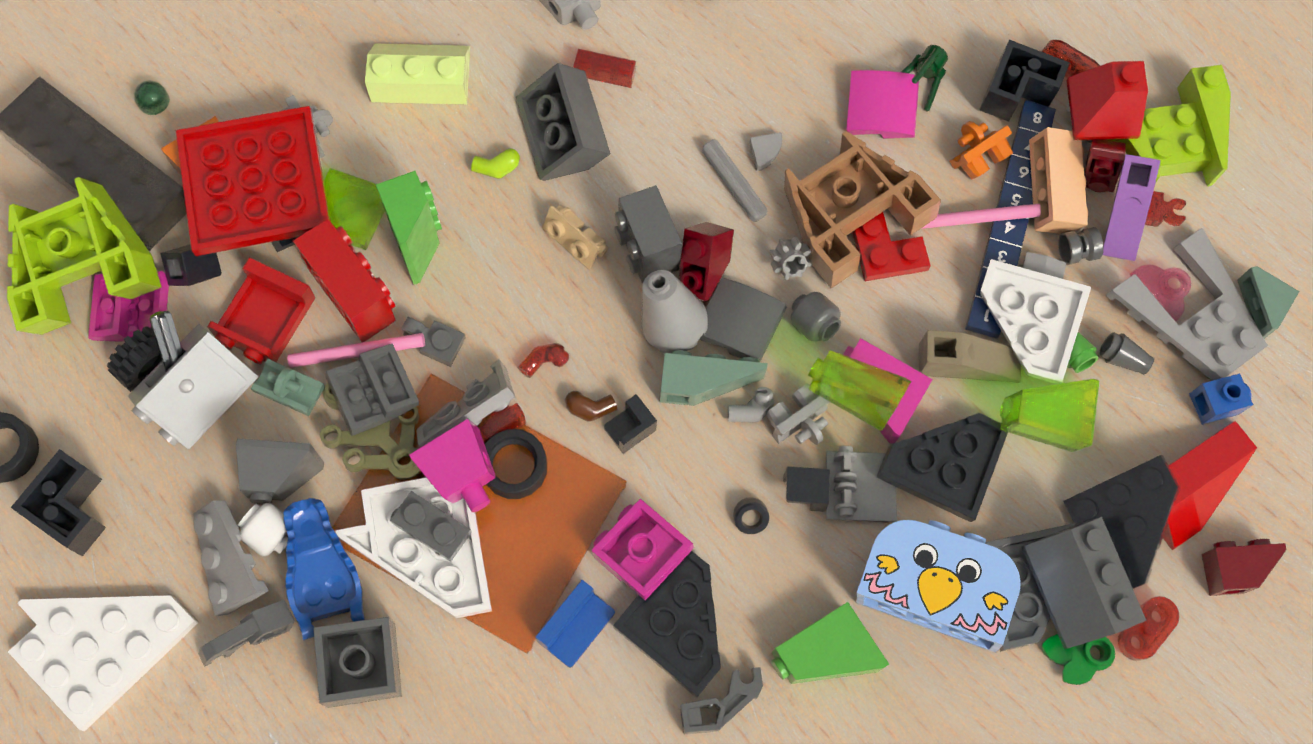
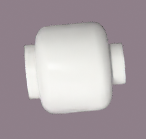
M256 503L237 525L241 529V541L262 557L270 555L274 550L280 554L287 546L288 537L283 512L271 503H265L262 506Z

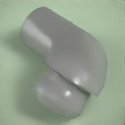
M760 387L755 391V396L747 405H728V422L761 421L768 413V410L774 405L772 390L767 387Z

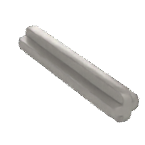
M715 139L705 143L702 153L753 222H757L767 215L766 206L720 143Z

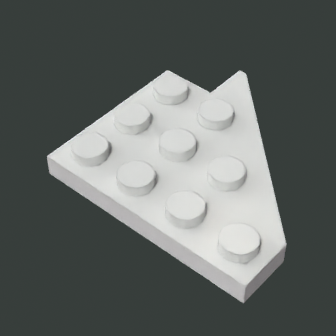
M427 478L361 490L366 525L336 530L340 540L455 618L492 611L476 513L470 511L464 498L456 503L445 500ZM411 491L471 529L472 533L452 562L391 523L390 519Z
M171 595L21 599L17 604L37 625L13 646L8 653L79 730L85 731L199 622Z

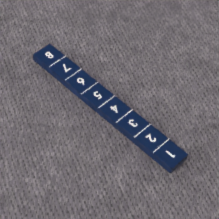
M1025 100L1011 148L1013 154L1009 156L996 208L1033 204L1029 139L1047 127L1052 128L1056 112L1055 108ZM1029 218L992 222L965 330L998 339L1001 329L980 292L991 259L1014 266L1018 265Z

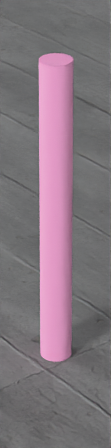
M1040 204L937 214L935 220L921 229L1040 217Z
M423 333L288 354L287 360L290 368L356 358L361 353L392 343L396 351L424 347L425 338Z

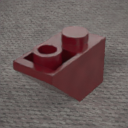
M1104 139L1091 141L1084 169V176L1086 178L1085 188H1089L1094 192L1101 193L1107 191L1114 193L1125 160L1126 143Z
M709 222L684 228L679 280L700 300H709L730 263L734 229Z
M1270 539L1251 540L1247 542L1248 545L1236 546L1235 541L1214 543L1213 549L1201 554L1209 596L1245 594L1259 588L1286 552L1285 543L1271 544Z

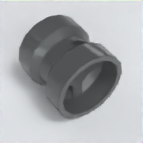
M1096 227L1083 229L1081 233L1077 234L1074 231L1061 233L1058 239V248L1062 261L1066 262V265L1079 263L1081 259L1088 261L1100 259L1103 255V239L1099 230Z

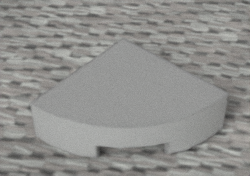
M781 132L750 138L749 144L756 171L770 166L778 156L782 145Z

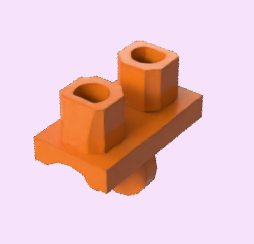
M968 121L961 127L962 137L958 139V144L961 147L969 144L970 147L949 161L952 167L956 169L962 166L963 170L972 180L990 169L981 155L984 152H988L994 164L1013 154L1006 137L1012 134L1008 125L998 131H992L984 137V133L988 131V126L985 123L977 125L972 121Z

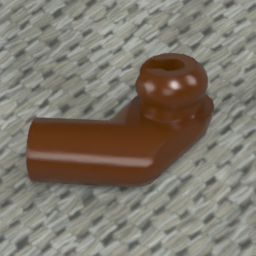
M571 391L565 398L567 410L572 415L588 422L618 410L611 394L593 401L582 395L579 391Z

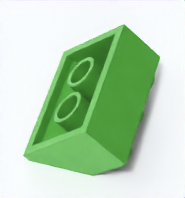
M415 170L376 184L390 227L413 285L421 282L440 244L437 231L442 229L427 180L420 182Z

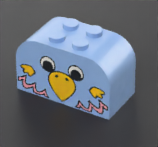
M901 520L885 527L878 534L872 546L857 590L856 603L996 653L1004 644L1020 592V575L1012 559L1002 550L985 544V538L968 532L964 536L949 532L950 527L941 522L930 520L926 524L916 520Z

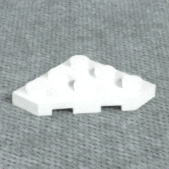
M991 259L980 292L982 298L1026 375L1061 385L1091 287Z

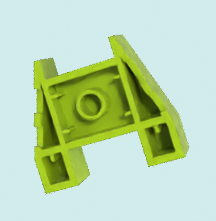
M1222 65L1191 68L1177 87L1182 104L1145 109L1141 135L1138 139L1108 140L1126 143V154L1161 160L1156 182L1160 176L1202 171L1207 187L1212 186L1228 169L1231 91Z
M77 177L74 180L79 197L40 213L16 204L9 205L8 231L13 232L12 254H8V267L12 268V286H7V300L16 331L43 335L70 324L71 320L61 287L99 271H102L109 295L134 299L162 288L151 253L102 185Z

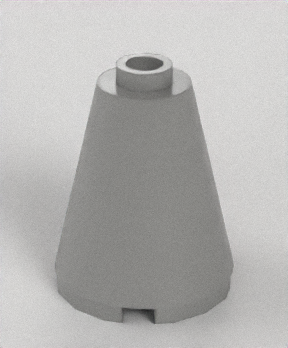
M667 270L654 271L645 278L642 289L641 328L646 341L663 353L693 349L698 344L697 341L703 333L705 335L708 329V315L703 303L674 274Z

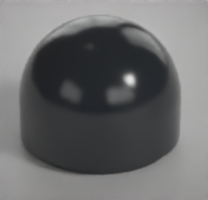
M748 497L739 501L735 506L733 517L736 527L741 532L757 534L767 527L769 512L761 500ZM757 510L761 513V516L755 525L749 526L742 521V516L745 512Z

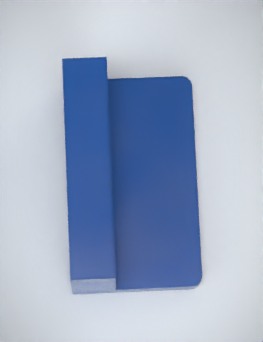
M581 580L536 635V640L568 668H572L611 620L615 611L594 594V588L584 580Z

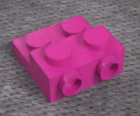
M639 499L634 505L630 504L622 510L618 516V522L610 531L605 530L596 538L593 543L594 548L591 551L594 558L620 582L621 580L624 581L639 596L646 600L693 550L694 545L649 505Z

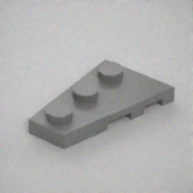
M500 359L490 366L494 372L484 381L479 382L475 379L466 387L468 390L463 395V399L458 403L456 401L448 402L416 429L420 448L466 419H469L478 426L484 417L493 411H501L510 404L511 400L515 398L508 371Z

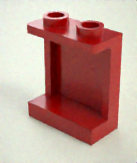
M249 257L242 268L247 278L218 324L210 321L207 328L228 350H232L234 346L244 351L243 355L254 363L261 365L267 359L277 362L314 302L315 296L309 285Z

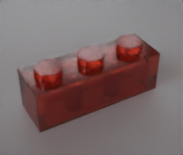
M578 49L573 65L574 68L584 70L587 79L632 88L636 73V61L582 49Z

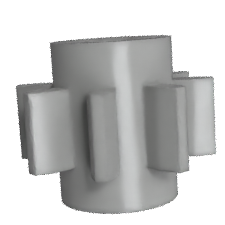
M796 236L792 240L779 239V244L775 250H770V254L774 259L771 266L775 273L781 271L785 280H788L790 276H799L801 278L806 268L812 266L811 261L807 257L811 250L807 244L801 245Z

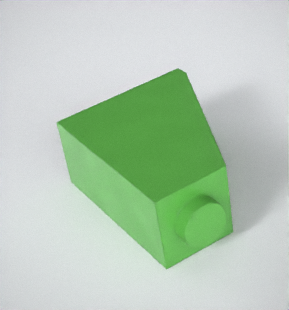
M848 602L776 647L772 651L775 659L771 660L779 677L782 680L788 678L791 684L877 673L889 665Z

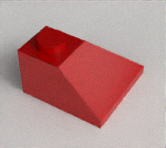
M1144 61L1109 62L1068 77L1066 82L1074 140L1138 139L1140 137L1148 95Z

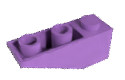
M1125 155L1103 245L1104 256L1131 261L1136 260L1161 160Z

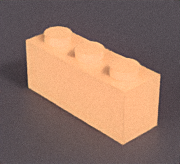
M1047 127L1029 139L1033 204H1040L1041 210L1040 217H1034L1035 231L1056 234L1070 231L1075 232L1088 225L1082 140H1074L1073 131Z

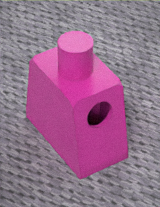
M466 419L409 454L412 461L445 500L456 503L464 498L471 512H477L491 502L482 486L496 477L480 430L469 419Z

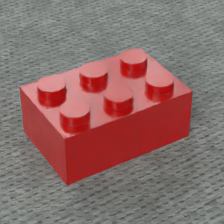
M326 219L293 240L307 269L362 343L396 321L392 309L396 306L389 296L391 294L380 277H374L370 271L371 266L360 251L356 253L351 245L350 237L342 226L335 228L330 220Z

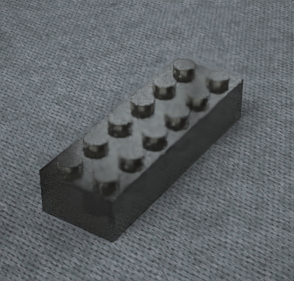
M40 76L0 113V133L77 197H79L74 180L77 177L102 185L148 251L187 214L184 190L181 185Z

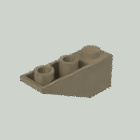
M927 330L919 343V372L926 376L1013 383L1021 382V364L1010 346L962 332Z

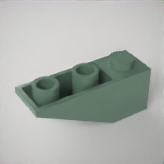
M683 350L665 353L660 403L695 406L764 379L768 363H761L758 359L752 357L731 360L726 359L725 356L720 354H707L705 357L692 356L690 352Z

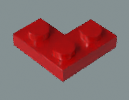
M883 212L852 232L856 249L860 253L859 262L864 281L925 272L931 267L923 236L891 241Z

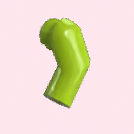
M509 148L491 160L475 156L472 161L471 171L500 179L518 166L520 155L515 149Z

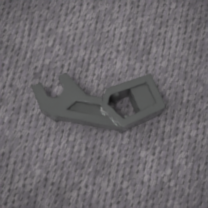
M283 599L252 611L240 621V625L202 646L198 654L205 667L212 664V661L220 656H224V658L231 656L240 646L247 642L250 645H258L290 631L295 621Z
M760 667L751 669L753 680L749 684H745L740 680L739 670L733 671L728 695L721 701L715 697L681 704L680 712L684 735L718 732L749 702L757 699L763 687ZM712 706H715L719 710L716 714V723L712 722L710 725H703L700 708L707 707L711 709Z

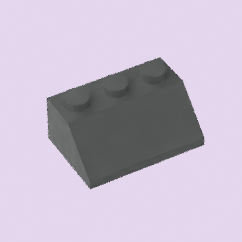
M557 63L516 96L540 180L546 181L587 171L611 154L584 70Z
M1102 517L1081 522L1021 547L1064 649L1116 634L1146 621Z

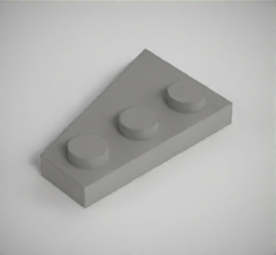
M212 501L193 514L194 529L198 534L202 553L201 562L206 572L209 587L208 596L213 606L214 615H228L268 592L264 580L257 581L252 571L256 565L252 555L244 554L239 544L241 533L226 501Z

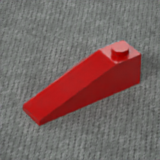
M1236 420L1168 465L1180 486L1163 539L1172 550L1203 529L1257 449L1256 445Z

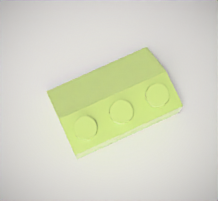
M375 43L367 54L365 84L371 102L467 105L470 46Z

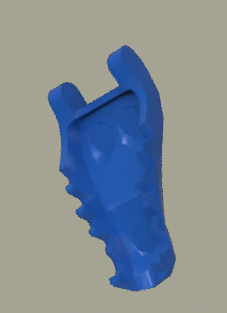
M308 498L290 504L283 512L288 537L285 586L290 608L300 628L302 639L306 640L314 637V626L312 625L314 621L350 611V617L353 622L365 620L362 587L354 563L345 552L340 538L331 526L324 503L319 499Z

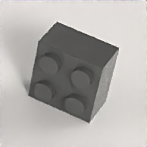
M657 185L620 197L618 212H615V219L618 225L615 226V233L620 245L626 244L630 253L627 255V261L633 274L638 273L643 283L645 278L654 271L667 270L671 273L678 271L682 242Z
M390 617L314 628L319 704L331 708L402 697L396 626Z

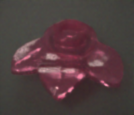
M1143 265L1131 272L1130 276L1137 275L1175 322L1182 316L1185 309L1183 298L1191 289V279L1184 270L1175 267L1163 270L1155 265ZM1171 278L1177 279L1180 282V287L1178 289L1171 288L1168 280Z

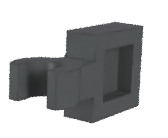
M407 317L401 328L404 331L403 336L423 333L425 346L419 348L420 354L449 367L452 366L466 339L464 333L435 320L429 329L419 321Z

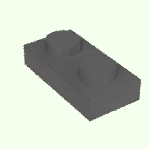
M413 491L409 493L390 519L392 524L450 562H452L472 533L471 529Z

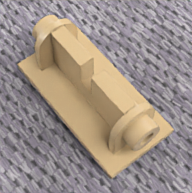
M560 205L555 208L550 206L542 229L590 270L596 256L602 257L608 251L609 247L605 245L606 240L601 238L590 227L582 232L580 229L583 228L585 223L568 207L563 208Z

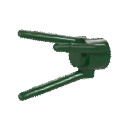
M937 45L927 46L922 55L917 54L913 61L901 71L902 73H910L917 67V73L912 78L914 84L922 77H934L924 107L926 112L930 111L939 84L946 74V70L943 67L948 61V55L943 48Z

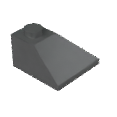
M237 439L236 452L239 490L247 498H250L251 503L263 505L265 503L272 504V500L284 501L324 468V461L310 443Z

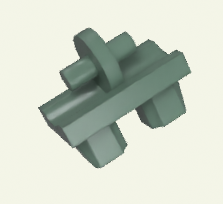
M267 359L261 375L254 382L251 390L309 416L325 385L318 380Z

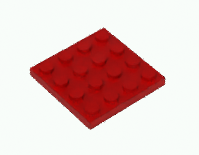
M310 106L175 130L191 249L195 256L299 237L326 219L330 220L315 125Z

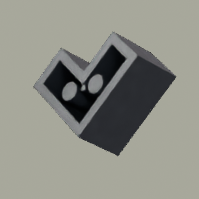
M1009 40L999 59L979 110L1009 122L1021 97L1049 107L1062 85L1070 62Z
M60 449L10 507L60 544L82 557L106 528L79 508L102 479Z

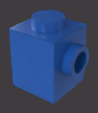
M1240 373L1202 383L1189 393L1202 425L1240 415L1254 405L1251 400V390L1244 383Z

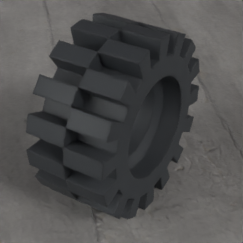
M148 326L143 327L142 331L139 329L134 331L131 338L127 336L123 339L125 343L123 345L118 344L115 348L117 353L111 354L109 357L111 361L107 363L108 371L130 392L162 361L152 326L151 328Z

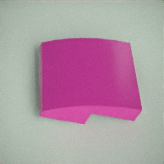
M878 70L851 71L847 132L852 135L881 134L883 139L915 138L919 81L916 84L912 82V78L915 75Z
M163 271L157 272L162 288L134 299L109 295L103 274L95 275L88 338L94 341L122 342L127 336L133 337V332L138 329L142 331L143 327L148 326L151 328L150 316L156 312L167 311L169 285L166 273Z

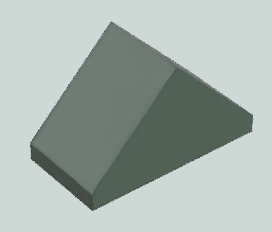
M1256 266L1251 267L1237 281L1245 305L1265 339L1279 328L1300 291Z

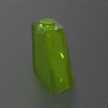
M831 350L824 360L817 358L808 374L809 377L813 378L808 390L880 431L883 430L912 382L905 377Z
M1087 379L1023 389L1005 397L1000 408V416L1002 418L1000 430L1070 452L1091 446L1093 442L1099 380Z

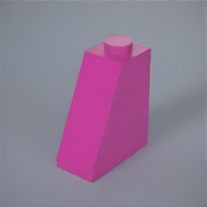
M860 338L855 348L848 346L842 355L839 363L844 367L839 377L887 442L894 444L902 434L933 379Z

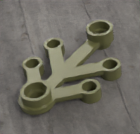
M327 383L323 390V397L330 408L339 410L337 402L331 394L330 386ZM417 407L409 410L415 413L410 419H404L402 417L403 414L398 416L399 422L402 424L399 445L390 437L391 420L353 436L350 435L349 431H341L336 425H327L320 432L322 443L330 449L339 446H379L387 454L364 455L361 450L351 448L343 455V463L350 472H359L362 469H386L395 478L408 480L418 475L421 471L412 459L407 465L398 464L401 458H410L409 454L417 450L414 447L415 425L420 418ZM333 432L338 434L335 440H326L328 434ZM359 456L360 461L357 464L351 465L348 463L351 457Z

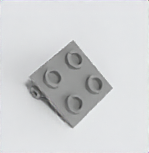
M841 446L839 451H826V469H830L829 504L826 508V519L897 522L896 487L876 478L886 453L853 452V447Z

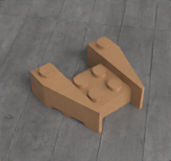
M847 131L842 133L840 155L801 181L789 168L785 170L784 191L803 243L807 244L811 250V253L808 255L809 260L830 288H833L858 271L860 253L846 237L848 234L888 209L911 236L937 218L941 199L921 176L911 170L907 172L895 165V160L885 154L882 157L867 148L865 142Z

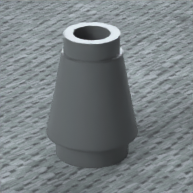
M1112 332L1109 334L1099 352L1100 356L1105 358L1106 363L1139 372L1143 375L1148 373L1154 363V357L1150 356L1124 333L1117 334Z

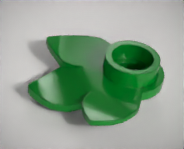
M1058 634L1046 639L1041 645L1044 654L1051 661L1064 666L1062 680L1072 685H1081L1089 682L1096 671L1107 669L1115 659L1114 646L1106 637L1064 649ZM1091 647H1096L1100 651L1099 659L1091 656Z

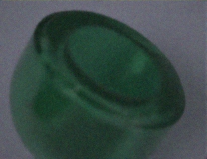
M144 81L134 91L136 105L147 115H157L163 112L169 105V94L156 81Z

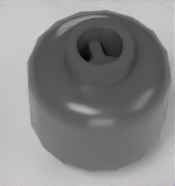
M812 292L808 295H800L792 304L791 323L808 340L813 342L827 341L839 330L841 326V312L838 306L822 293Z

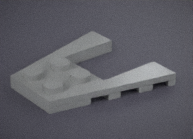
M1201 228L1179 243L1174 250L1216 300L1181 325H1178L1136 274L1112 289L1106 296L1112 301L1115 298L1129 309L1127 312L1138 322L1141 320L1145 321L1158 332L1156 336L1166 344L1169 341L1185 353L1182 355L1184 359L1213 381L1227 377L1268 345L1205 231Z

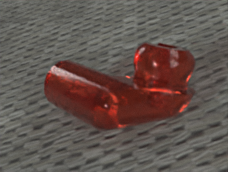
M559 343L537 346L517 368L527 378H531L543 363L552 361L558 367L565 365L569 360V353Z

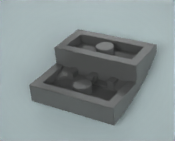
M722 277L706 308L708 329L699 340L724 347L730 355L739 358L752 357L761 362L787 306L766 293Z
M393 343L361 353L359 361L326 371L327 382L351 436L386 423L419 405L418 397Z

